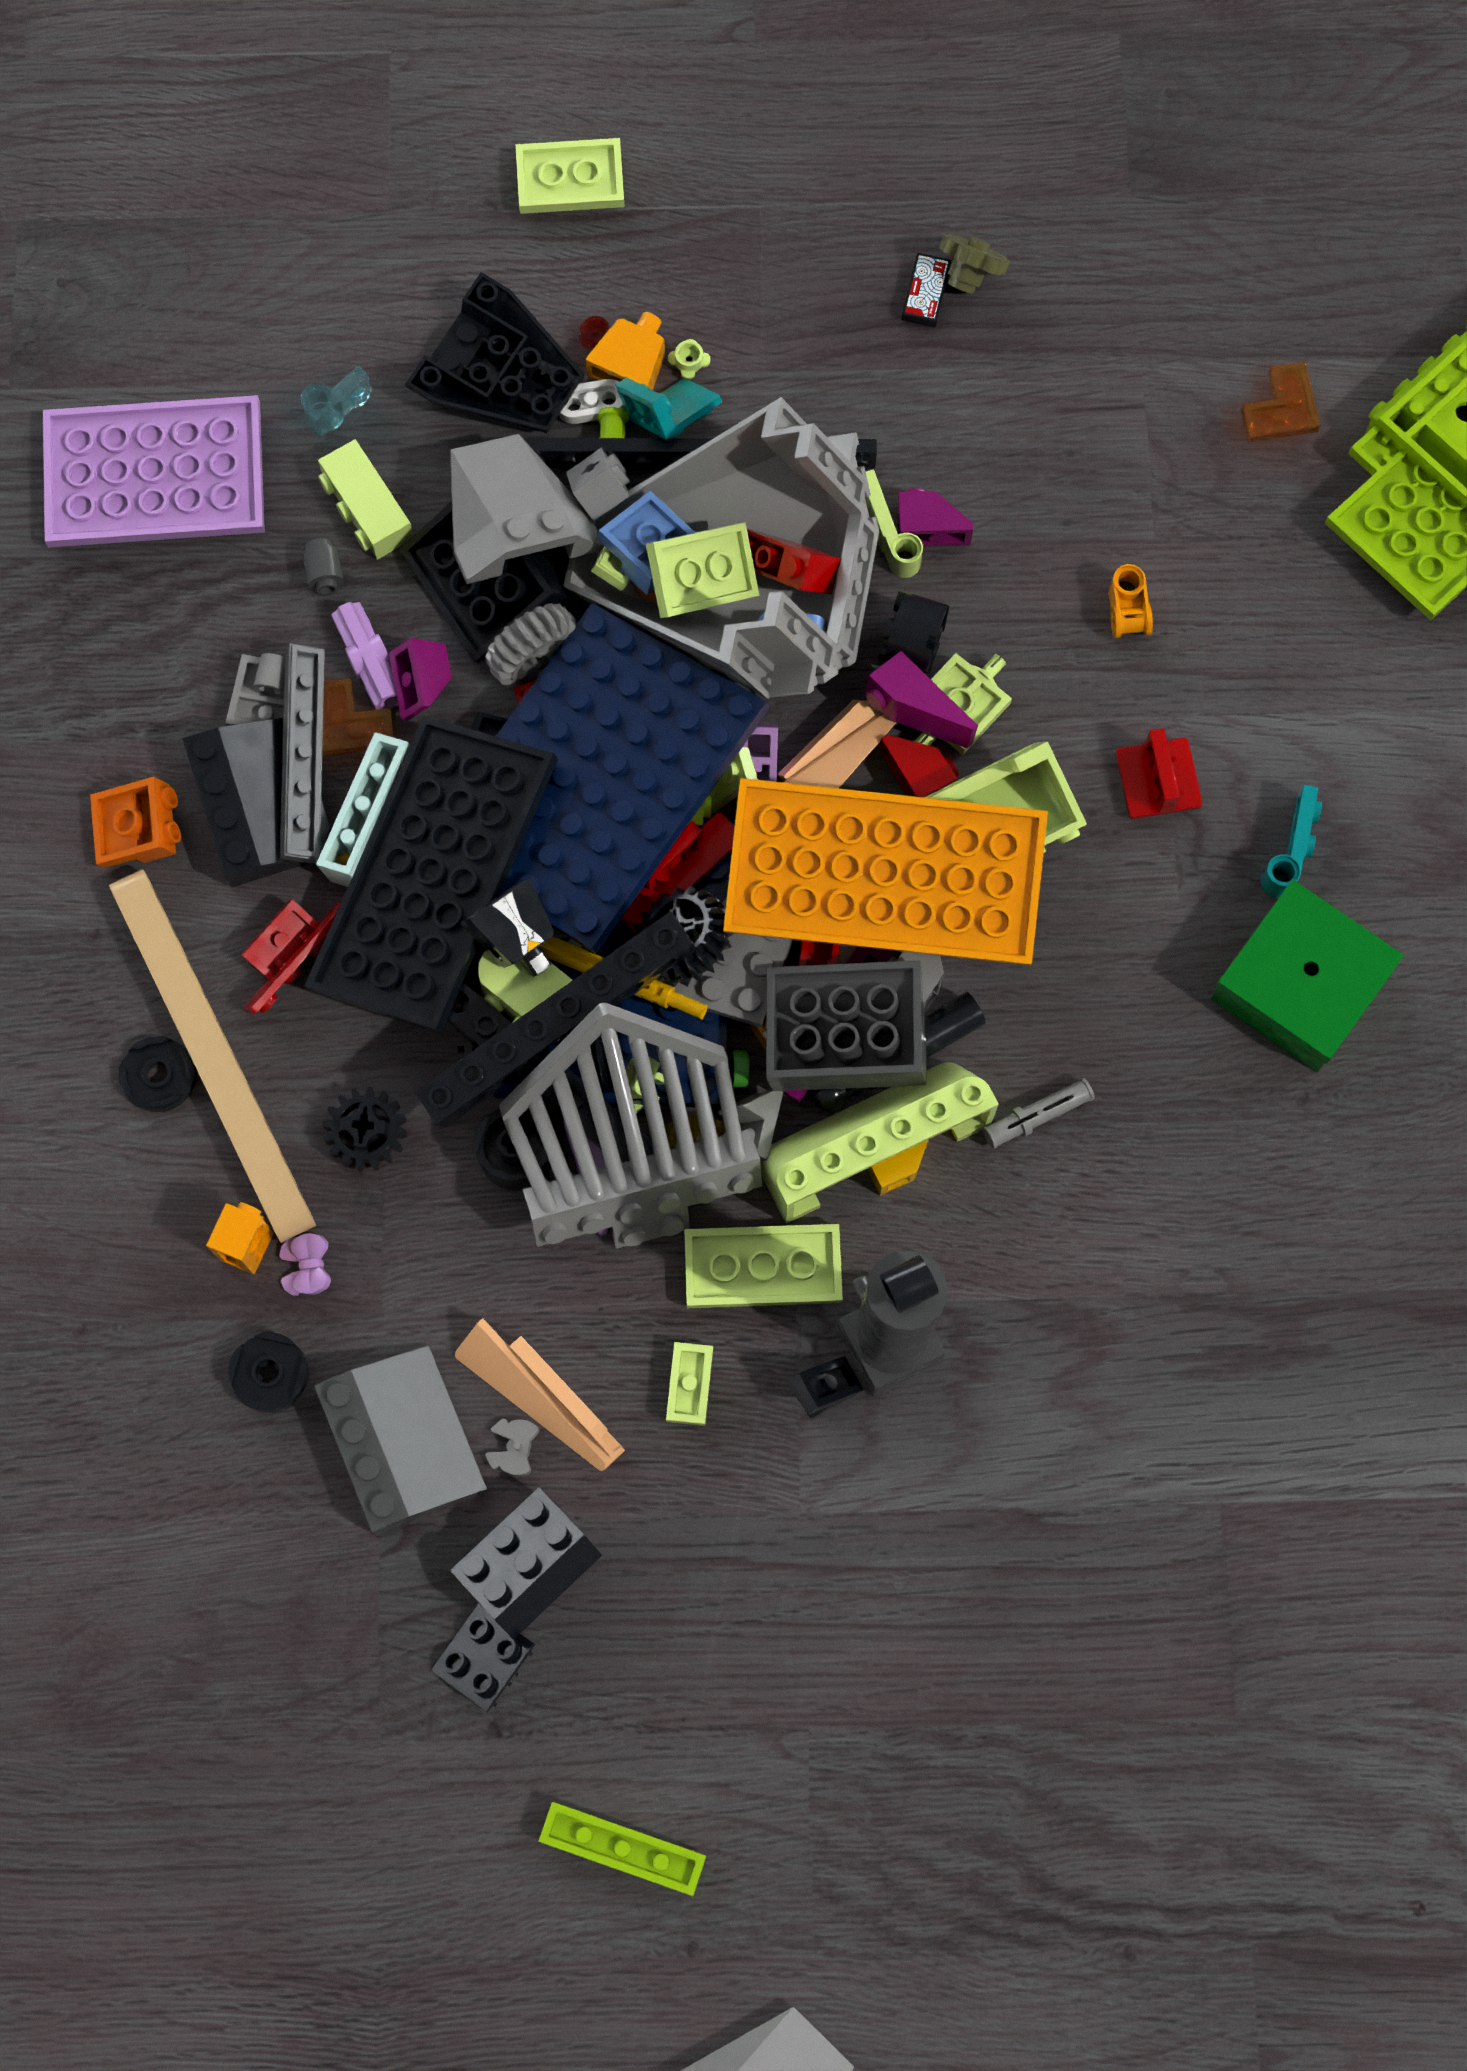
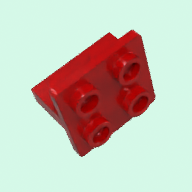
M1164 728L1150 730L1145 744L1118 748L1116 750L1115 756L1130 819L1201 808L1203 802L1187 738L1167 740Z

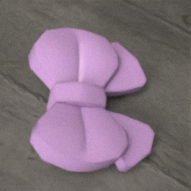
M307 1233L291 1238L281 1246L279 1257L282 1260L299 1262L300 1270L292 1272L281 1280L284 1290L291 1295L298 1296L299 1293L315 1295L329 1287L331 1278L323 1269L324 1262L321 1259L327 1251L329 1243L323 1236Z

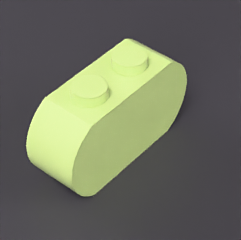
M487 951L483 953L478 967L483 999L501 1013L503 1011L513 1019V1022L573 981L553 964L534 977L531 976L521 960L503 968Z

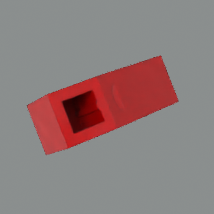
M747 528L756 573L801 591L832 594L841 558L815 548Z

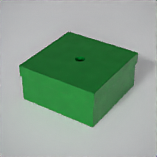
M1292 880L1215 986L1217 989L1211 999L1318 1073L1321 1067L1330 1061L1404 955L1304 886Z

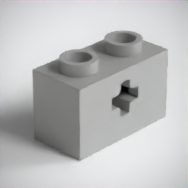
M602 447L566 472L572 493L593 521H596L630 497L626 488V484L630 482L624 473L626 470L614 453L608 457Z

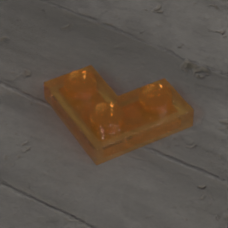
M1306 362L1270 367L1268 376L1274 399L1246 403L1241 408L1248 443L1318 432L1321 425Z
M351 678L324 681L322 756L367 751L375 732L394 738L391 708L355 712Z

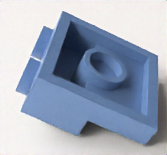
M650 490L598 531L597 539L623 563L621 572L626 574L647 595L654 590L646 544L696 532Z

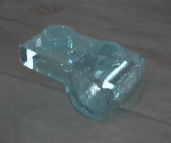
M358 365L332 389L320 383L307 386L301 394V403L311 429L322 437L329 430L333 431L338 428L343 422L344 417L353 408L362 406L368 400L372 392L369 376ZM317 404H326L321 409H312Z

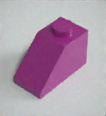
M911 488L905 492H898V534H915L922 541L923 547L971 545L973 523L936 491Z
M410 638L389 652L401 720L409 721L430 707L452 678L446 645L444 643Z

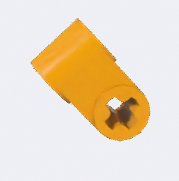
M1122 565L1115 571L1108 593L1114 639L1121 638L1122 634L1141 632L1145 636L1152 635L1153 618L1148 600L1145 574L1136 565ZM1123 581L1130 582L1135 587V590L1126 591L1119 586V583Z

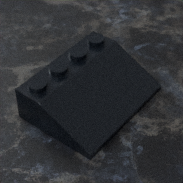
M452 501L399 549L474 662L477 663L486 659L485 656L489 651L488 647L491 643L495 642V636L501 634L504 631V627L511 625L514 619H519L525 612H531L538 606L544 607L550 603L560 604L563 607L573 598L571 593L563 587L564 583L542 551L506 559L501 576L466 584L454 555Z
M283 718L217 727L182 738L222 870L231 887L308 864L280 859ZM322 798L320 854L331 832Z

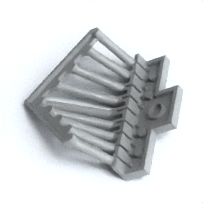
M608 1003L598 1004L499 1105L506 1130L531 1184V1187L523 1189V1194L529 1210L537 1247L546 1244H557L565 1239L584 1234H594L610 1227L616 1249L625 1246H636L644 1241L662 1236H673L684 1231V1229H690L688 1206L709 1203L717 1198L736 1193H746L754 1188L762 1187L760 1157L749 1129L741 1131L728 1067V1058L724 1047ZM616 1031L626 1034L651 1135L653 1155L646 1156ZM600 1035L626 1137L629 1161L621 1163L591 1055L590 1045ZM645 1042L657 1046L656 1051L661 1065L676 1133V1148L672 1150L669 1148ZM673 1052L685 1056L684 1061L687 1066L701 1132L700 1142L698 1143L693 1142ZM575 1060H577L602 1149L604 1168L600 1169L596 1168L565 1070ZM702 1063L711 1065L714 1069L726 1130L724 1135L717 1137ZM551 1084H553L582 1174L573 1176L570 1172L541 1095ZM528 1108L556 1177L555 1181L548 1182L545 1180L519 1121V1117Z

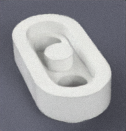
M603 379L580 383L559 417L566 423L578 424L596 421L599 410L605 407L625 409L615 386L619 381ZM609 398L615 400L611 405L603 403L604 400ZM573 404L580 406V408L576 411H571L568 409V407Z

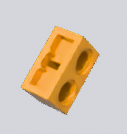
M240 1202L238 1207L226 1203L206 1246L219 1261L255 1275L274 1233L266 1224L267 1219L260 1215L261 1211L243 1202Z

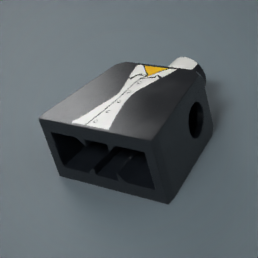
M529 878L518 882L461 922L464 929L503 968L521 960L531 976L534 977L552 965L540 948V945L554 936V930Z

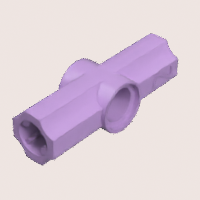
M348 602L339 606L331 615L346 646L344 649L357 678H361L372 705L376 711H387L398 706L389 655L379 634L375 635L364 608L360 602Z

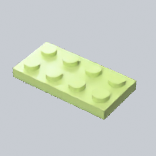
M839 1224L684 1229L687 1308L842 1303L843 1301Z

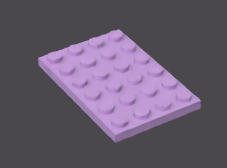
M258 395L43 410L45 543L48 548L265 533L261 414Z

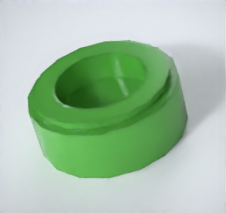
M746 1050L731 1051L730 1077L733 1088H746L748 1086L749 1055Z

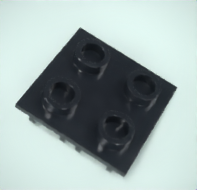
M478 1604L431 1671L486 1712H489L492 1706H497L496 1701L507 1685L511 1686L510 1680L514 1675L518 1676L517 1670L527 1656H532L531 1650L536 1644L522 1634H519L513 1640L489 1613Z

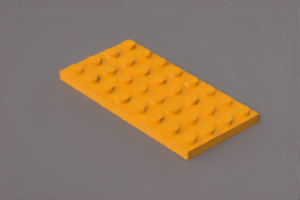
M740 778L723 932L1031 966L1048 811Z

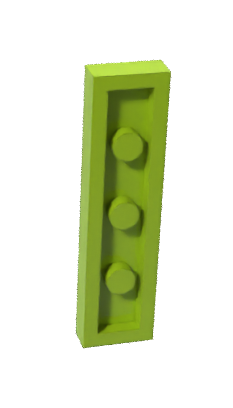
M555 1802L551 1803L538 1841L694 1896L706 1859V1855Z

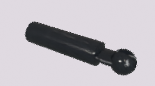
M964 992L924 1016L926 1059L985 1025L986 1021L983 1012L969 992ZM869 1087L868 1089L874 1090L877 1087ZM864 1088L811 1090V1097L818 1108L823 1111L832 1112L840 1110L850 1096Z

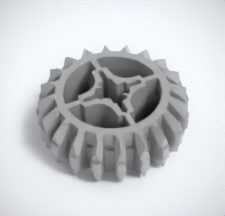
M550 603L544 607L538 606L531 612H525L519 619H514L511 625L504 627V631L495 636V642L489 645V651L485 658L487 659L486 663L491 668L490 672L496 680L498 679L507 688H516L536 680L568 635L575 630L576 619L571 612L569 613L560 604Z

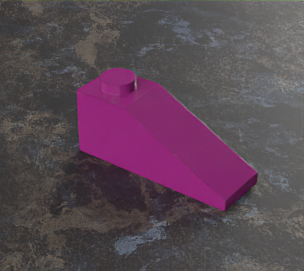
M902 651L869 675L864 695L875 710L881 711L890 720L964 748H968L973 744L978 725Z

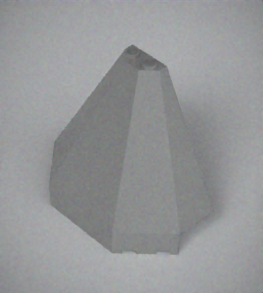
M780 397L628 491L630 497L594 521L599 531L651 490L695 532L746 522L748 529L815 548L841 558L832 594L801 591L755 572L760 596L660 618L658 604L640 597L635 592L630 580L627 586L620 591L591 572L601 551L569 559L563 587L573 595L590 604L597 605L653 638L767 699L810 694L814 691V686L826 683L839 674L838 670L840 668L848 667L856 662L879 528L876 517H869L865 497H869L871 493L865 467H858L855 457L857 445H859L857 433L826 437L814 423L807 424ZM805 613L815 614L826 619L828 622L827 632L825 633ZM765 614L764 620L759 621V617Z

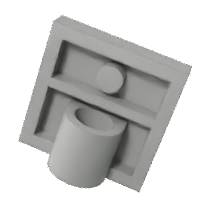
M263 653L261 657L242 654L225 722L227 726L283 718L284 656L271 653Z

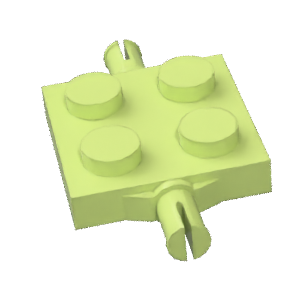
M955 653L931 679L978 725L973 744L1011 704L1012 698L1002 691L993 679L1006 665L1004 659L1001 658L999 660L1000 656L994 654L990 661L981 669L969 664ZM922 732L914 742L930 746L938 737ZM946 741L962 755L970 748H964Z

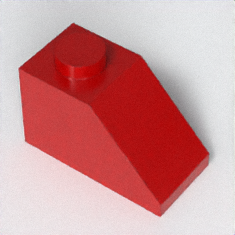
M891 735L881 738L880 753L906 796L924 798L957 781L959 773L950 757L944 758L939 748Z

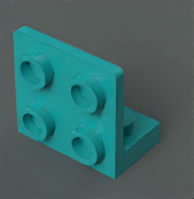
M627 377L615 385L625 410L629 413L630 421L666 440L678 436L686 426L697 419L708 416L713 408L722 403L719 394L688 379H681L662 393H657L646 385L639 384Z

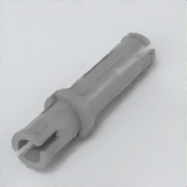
M1082 1078L1078 1082L1024 1108L1018 1106L1011 1110L1010 1115L989 1126H984L982 1130L985 1139L990 1147L995 1149L999 1145L1020 1135L1026 1137L1032 1134V1129L1063 1115L1087 1101L1094 1100V1092L1089 1082ZM1065 1098H1069L1068 1101H1066V1102H1064V1103H1062V1104H1060V1105H1058V1106H1056V1107H1054V1108H1052V1109H1050V1110L1043 1111V1109H1045V1108H1047V1107H1049V1106H1051V1105H1053V1104H1055V1103H1057V1102H1059V1101H1061V1100H1063V1099H1065ZM1031 1115L1034 1116L1033 1118L1011 1129H1008V1126L1013 1125Z

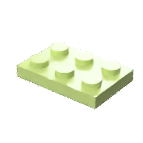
M620 138L515 144L520 214L625 207Z
M746 522L646 544L660 618L760 596Z

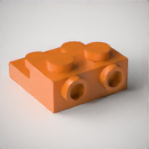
M153 776L90 795L96 865L107 868L132 860L147 863L176 854L175 844L180 842L181 832L178 825L173 821L172 809L177 807L178 798L170 784Z

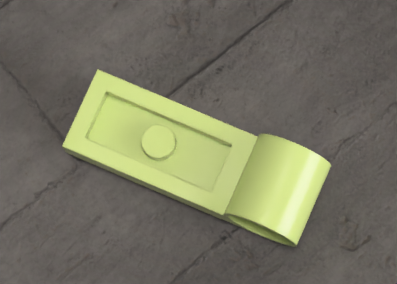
M874 469L867 471L866 476L871 495L865 497L869 517H876L879 528L877 541L881 552H884L888 566L893 574L901 578L912 577L919 571L921 566L922 541L912 533H897ZM906 551L910 552L914 557L903 559L897 554Z

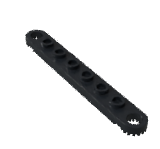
M464 984L461 985L458 994L467 998L469 1001L468 1007L460 1013L450 1011L447 1018L449 1023L477 1047L512 1024L511 1021ZM544 1059L515 1079L521 1083ZM566 1069L565 1073L586 1137L601 1149L583 1081ZM551 1084L541 1095L543 1102L564 1119L553 1084ZM604 1100L621 1163L629 1161L627 1143L620 1113ZM640 1130L646 1156L653 1155L651 1138Z

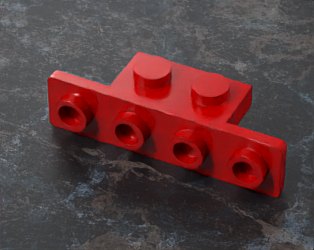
M722 813L715 814L701 828L691 821L644 887L658 891L662 895L665 892L671 896L676 887L684 889V891L690 886L694 887L732 852L735 825ZM624 921L623 923L637 935L634 926Z
M343 897L319 923L293 899H290L240 954L243 959L267 980L243 1007L247 1013L255 1015L258 1011L261 1013L267 1011L276 1001L277 996L274 993L283 983L289 985L302 972L303 969L299 965L308 955L314 957L320 952L325 940L324 937L331 927Z

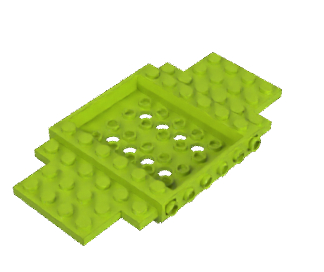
M1467 331L1460 337L1457 334L1453 335L1441 349L1443 352L1436 359L1433 356L1429 357L1417 371L1418 375L1412 381L1406 378L1394 390L1392 394L1394 397L1387 404L1381 401L1369 413L1368 418L1370 422L1365 435L1350 448L1348 454L1368 471L1372 477L1335 509L1325 521V524L1430 621L1467 588V422L1460 420L1456 415L1458 407L1467 406Z

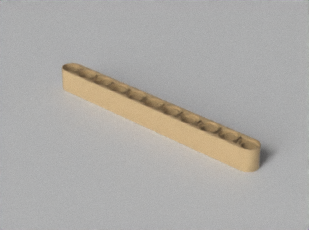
M141 869L110 884V890L279 1241L283 1243L315 1227L316 1223L147 874L144 869Z

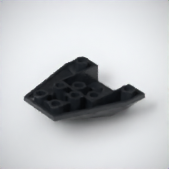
M480 272L462 299L460 314L430 358L426 356L422 358L406 382L405 387L437 406L548 433L585 374L510 289Z

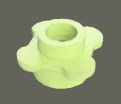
M688 339L681 342L675 351L669 353L668 362L681 371V376L684 379H692L695 377V372L700 368L710 365V356L707 353H703L702 347L695 340ZM691 357L692 361L689 362L686 358Z

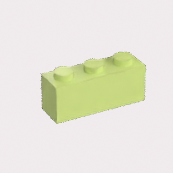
M356 439L318 460L322 474L318 475V479L328 495L334 493L339 500L336 507L346 523L350 521L354 523L357 531L354 532L355 537L364 551L370 549L378 560L406 544L414 536L410 521Z

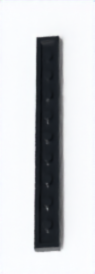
M523 438L548 467H560L568 471L601 447L608 457L614 453L624 468H633L638 471L666 468L712 440V438H668L667 440L664 438ZM858 439L859 445H857L855 455L858 467L864 466L865 470L875 469L877 439Z

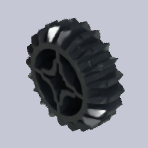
M692 886L686 891L676 887L672 896L663 892L660 902L651 901L652 908L649 912H640L644 918L643 922L633 925L638 935L671 911L697 946V951L656 979L673 987L678 982L688 987L692 978L702 982V973L705 971L714 973L713 964L716 961H725L721 952L731 948L730 941L727 938L734 934L723 932L725 909L718 898L715 899L710 892L704 889L699 891ZM693 917H704V920L697 921Z

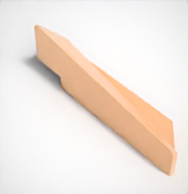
M853 699L777 775L783 783L839 788L897 722L890 720L881 711L875 710L868 700Z
M482 1318L456 1350L455 1358L599 1471H604L625 1451L596 1415L522 1336L508 1346Z

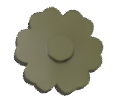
M948 233L944 234L939 246L942 252L954 257L948 274L951 275L948 284L971 294H974L976 287L981 286L986 272L1000 276L1002 274L1005 275L1010 260L989 248L990 244L975 237H970L967 240L961 236Z

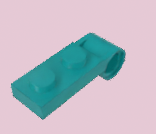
M1303 785L1296 800L1287 854L1273 857L1262 874L1261 886L1265 893L1271 897L1280 898L1292 880L1298 882L1304 859L1312 857L1316 836L1310 835L1312 823H1318L1322 809V802L1317 801L1319 787ZM1280 870L1285 872L1289 877V881H1278L1273 876L1272 871Z

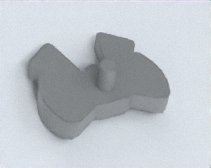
M501 1419L491 1428V1431L509 1439L506 1444L508 1451L488 1452L485 1456L494 1470L500 1467L503 1471L513 1476L529 1475L531 1473V1466L528 1457L531 1441L538 1435L539 1427L527 1420L518 1419L508 1423L506 1419Z

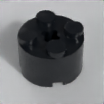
M899 590L893 611L897 613H895L893 618L889 617L886 622L882 637L886 640L883 642L878 661L886 663L902 651L923 673L929 674L940 646L939 640L946 626L950 606Z
M528 1108L519 1117V1121L545 1177L551 1169V1164ZM500 1109L492 1114H488L480 1122L474 1138L475 1153L483 1173L492 1183L504 1189L523 1190L531 1187L517 1152L515 1151L514 1154H510L507 1146L513 1147V1143L504 1125Z

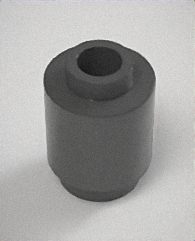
M313 539L305 544V551L302 554L308 588L322 596L332 595L344 584L338 548L334 546L333 541L330 539Z

